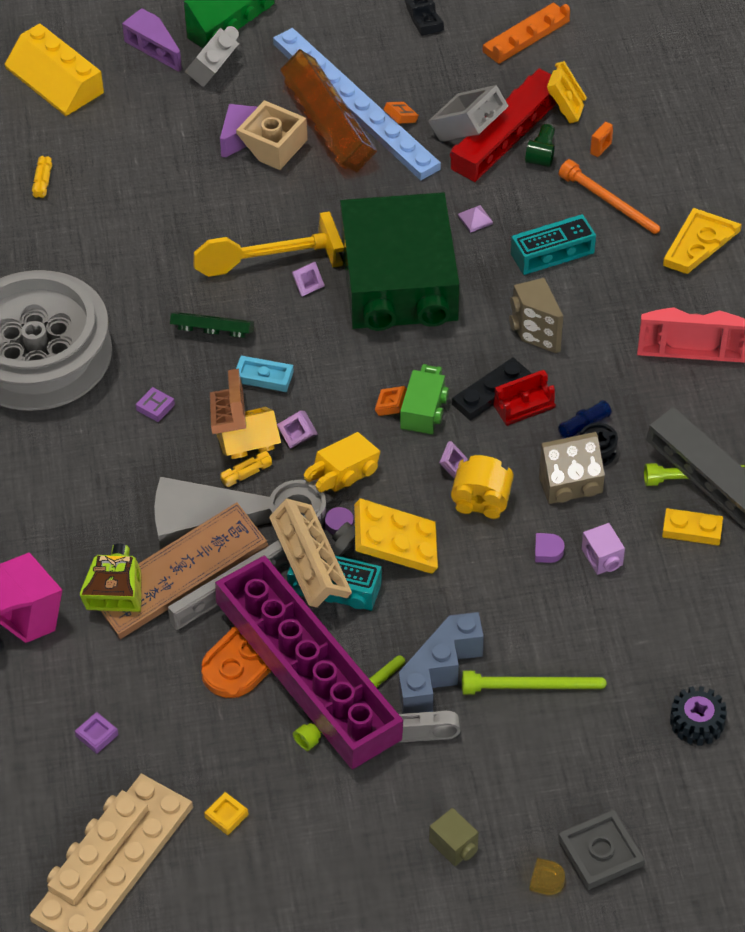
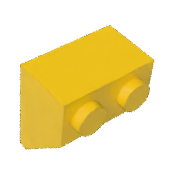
M267 407L245 411V429L216 434L223 454L226 456L231 455V459L248 456L247 451L258 449L259 453L275 449V444L281 443L274 410Z

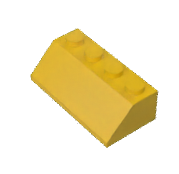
M40 23L19 36L4 64L8 71L64 116L71 114L104 93L101 70Z

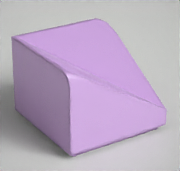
M298 411L277 424L290 449L318 435L305 411Z

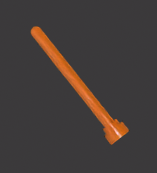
M571 159L566 160L562 164L558 173L561 178L567 182H578L651 233L658 234L660 232V226L581 173L582 170L579 168V164Z

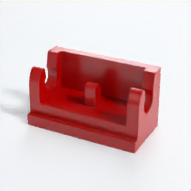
M545 370L495 387L494 408L506 426L555 408L554 385L548 386V374Z

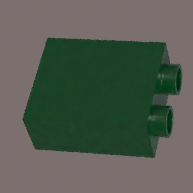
M445 192L340 200L341 238L344 246L343 255L352 329L369 328L374 331H383L398 325L423 324L435 327L445 322L458 321L459 278Z

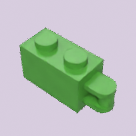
M423 364L421 371H412L400 411V429L433 434L435 425L441 424L443 408L440 407L442 403H447L449 387H445V375H442V367Z

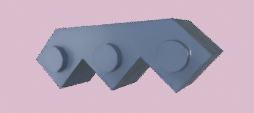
M479 612L449 615L399 671V697L402 714L433 712L432 688L458 685V660L483 657L484 636Z

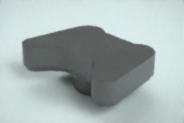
M349 522L344 523L332 536L335 543L331 548L335 556L342 557L355 544V524L352 526Z

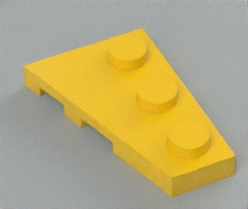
M693 208L664 257L663 266L685 274L690 273L741 231L742 224Z

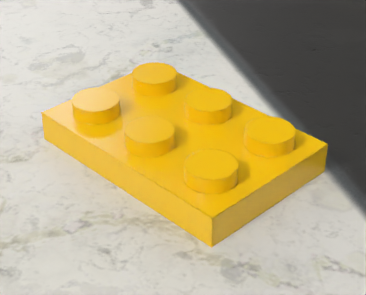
M361 498L354 504L355 550L357 552L430 574L435 572L438 568L435 521Z

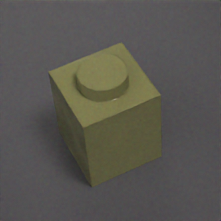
M451 808L429 826V842L454 866L458 865L462 860L468 861L477 852L479 832L454 808Z

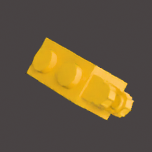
M356 432L317 451L314 464L308 467L303 474L304 479L308 482L319 479L315 486L321 493L329 489L336 492L344 487L351 486L354 482L366 476L374 474L378 468L380 450L359 432Z

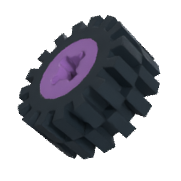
M694 686L689 687L688 693L685 689L681 690L679 696L676 695L670 714V725H672L673 733L678 732L680 740L687 737V743L691 745L693 740H697V746L703 745V740H706L707 744L713 742V737L717 740L721 732L723 733L727 716L726 704L722 702V697L719 694L714 697V690L709 689L708 693L704 692L705 687L699 686L698 691H695Z

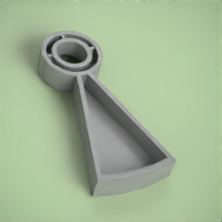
M160 477L154 505L160 549H163L236 502L255 526L271 523L269 517L286 498L311 504L323 527L326 516L325 494L316 489V484L305 480L284 482L273 490L271 496L268 497Z

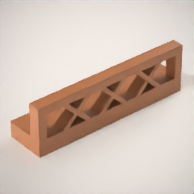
M239 368L228 370L229 389L210 392L212 434L246 428L244 393Z

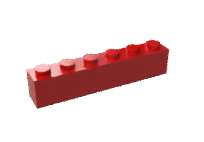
M539 68L532 75H529L519 88L511 92L510 96L506 99L508 107L480 134L468 136L459 144H456L450 152L451 170L473 182H476L557 104L547 88L552 74Z

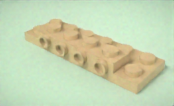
M142 773L127 792L122 790L117 797L111 795L104 804V813L100 819L93 818L88 823L85 829L86 836L81 843L74 842L69 847L66 854L67 861L61 868L55 866L50 871L47 878L49 891L30 914L31 922L47 932H99L193 809L192 801Z

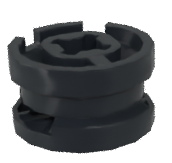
M591 423L581 430L580 435L597 433L601 457L606 461H602L603 466H606L616 458L617 432L607 424Z

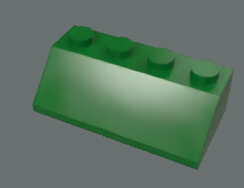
M185 0L184 10L187 39L204 48L220 28L225 30L228 26H232L238 30L269 9L275 2L274 0Z

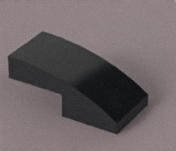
M405 0L408 12L421 36L444 31V22L436 13L433 0Z

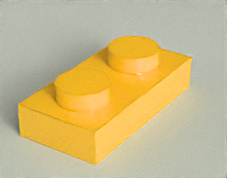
M666 508L662 537L719 546L723 516Z

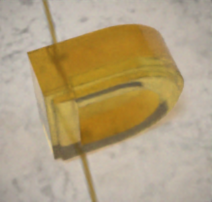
M537 858L529 890L546 895L558 893L565 883L564 869L556 862Z

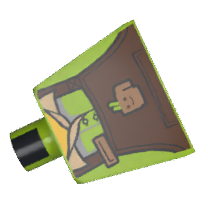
M121 543L114 544L111 555H97L94 557L80 591V597L86 610L141 612V569L136 558L129 556L130 548L127 545Z

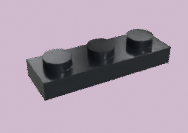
M512 357L452 398V405L471 421L494 405L495 387L530 375L531 372Z

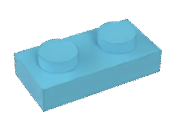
M242 355L236 369L239 368L242 384L287 392L294 373V367L291 364Z

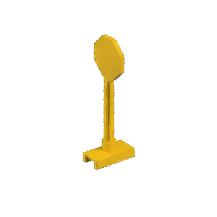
M328 211L320 213L319 233L312 234L311 237L242 248L227 237L209 239L194 251L193 266L197 271L210 277L227 274L244 258L309 248L314 250L325 248L333 268L343 265L339 252L344 251V246L331 213Z

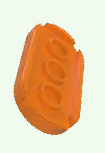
M235 626L206 653L202 660L201 674L204 685L212 693L225 698L240 697L249 693L271 672L269 667Z

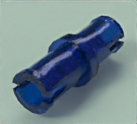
M601 400L587 410L581 409L577 411L576 416L560 423L558 431L563 438L573 437L580 433L585 426L597 423L611 416V407L606 401Z

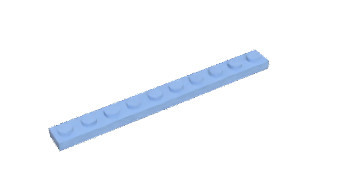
M291 28L273 37V45L420 181L441 170V162L295 29Z

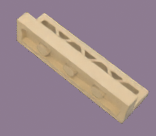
M286 498L269 518L308 605L318 607L329 595L348 598L352 591L312 505Z

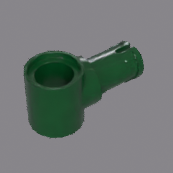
M543 124L538 137L534 141L529 140L525 163L551 167L555 145L552 143L555 128L552 125Z

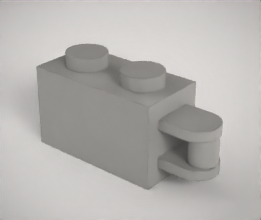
M228 26L225 30L220 28L185 70V73L204 87L238 46L239 43L236 41L239 36L238 30L232 26Z

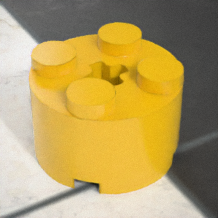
M474 455L470 456L469 461L464 462V459L460 460L451 491V498L456 503V510L463 514H470L473 511L483 513L490 519L499 518L501 512L507 507L514 478L513 471L509 467L508 470L501 467L502 462L489 456Z

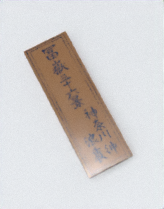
M236 502L138 564L141 569V612L101 611V613L121 640L167 611L168 606L269 546L268 542Z

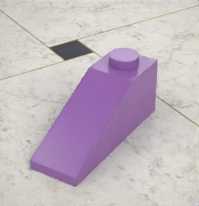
M141 8L122 23L124 42L178 72L182 70L180 50L159 17Z

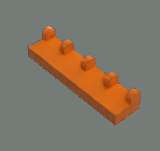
M554 2L483 44V53L498 64L504 62L570 21V7L567 4L559 7Z

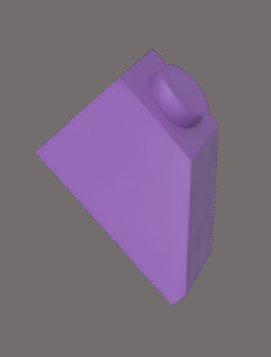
M229 104L220 136L221 157H228L247 147L237 135L236 130L257 109L256 106Z

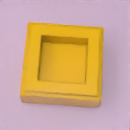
M226 792L204 812L205 819L226 835H229L249 815L248 809Z

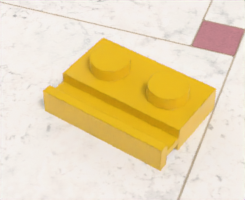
M565 61L556 63L555 67L557 69L552 72L547 85L548 92L555 99L561 113L565 115L568 122H578L584 107L583 101L587 97Z

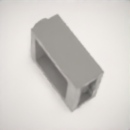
M497 85L462 92L454 96L428 122L440 142L478 135L508 107V104Z

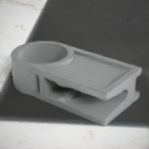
M452 711L399 714L404 720L403 736L400 742L447 740L456 737L460 733L458 714Z

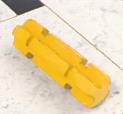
M40 156L38 158V166L36 167L33 181L35 183L32 186V195L35 198H44L46 196V188L48 187L50 170L52 168V159L49 156Z
M262 451L255 455V459L251 457L233 466V470L229 468L221 472L220 479L224 486L230 487L237 483L236 480L242 481L260 472V468L264 470L271 466L272 458L269 453Z

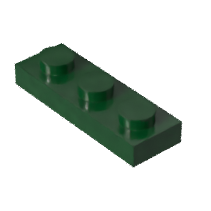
M174 312L170 316V324L177 325V330L193 331V327L204 328L203 333L219 334V331L223 330L230 331L229 336L245 338L246 333L254 332L255 321Z

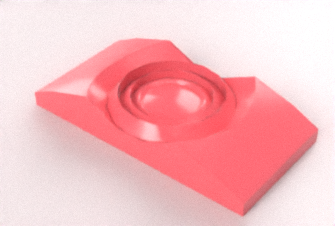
M674 307L641 314L637 355L745 363V319L720 310L702 315L697 313L688 314Z

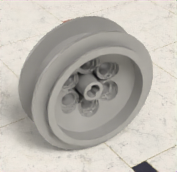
M24 271L0 278V405L17 410H45L70 403L89 392L104 376L112 356L107 310L98 293L84 281L55 271Z

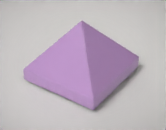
M481 205L458 214L459 219L470 233L493 224V221Z
M312 262L292 272L301 297L325 286L316 262Z
M449 441L439 464L455 479L460 460L464 459L465 462L468 459L452 441Z

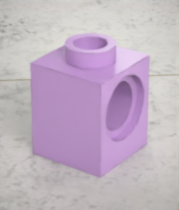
M610 523L583 532L581 549L597 575L606 571L612 572L623 566L625 547Z

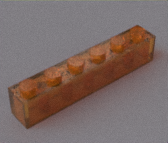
M299 49L280 69L285 77L284 83L295 92L294 98L304 106L305 115L316 124L314 128L325 138L326 147L337 156L335 161L343 169L348 167L358 172L377 150L316 59Z

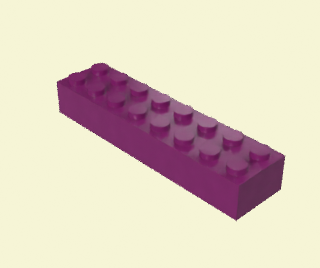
M265 555L215 582L217 605L352 770L402 740L404 720Z

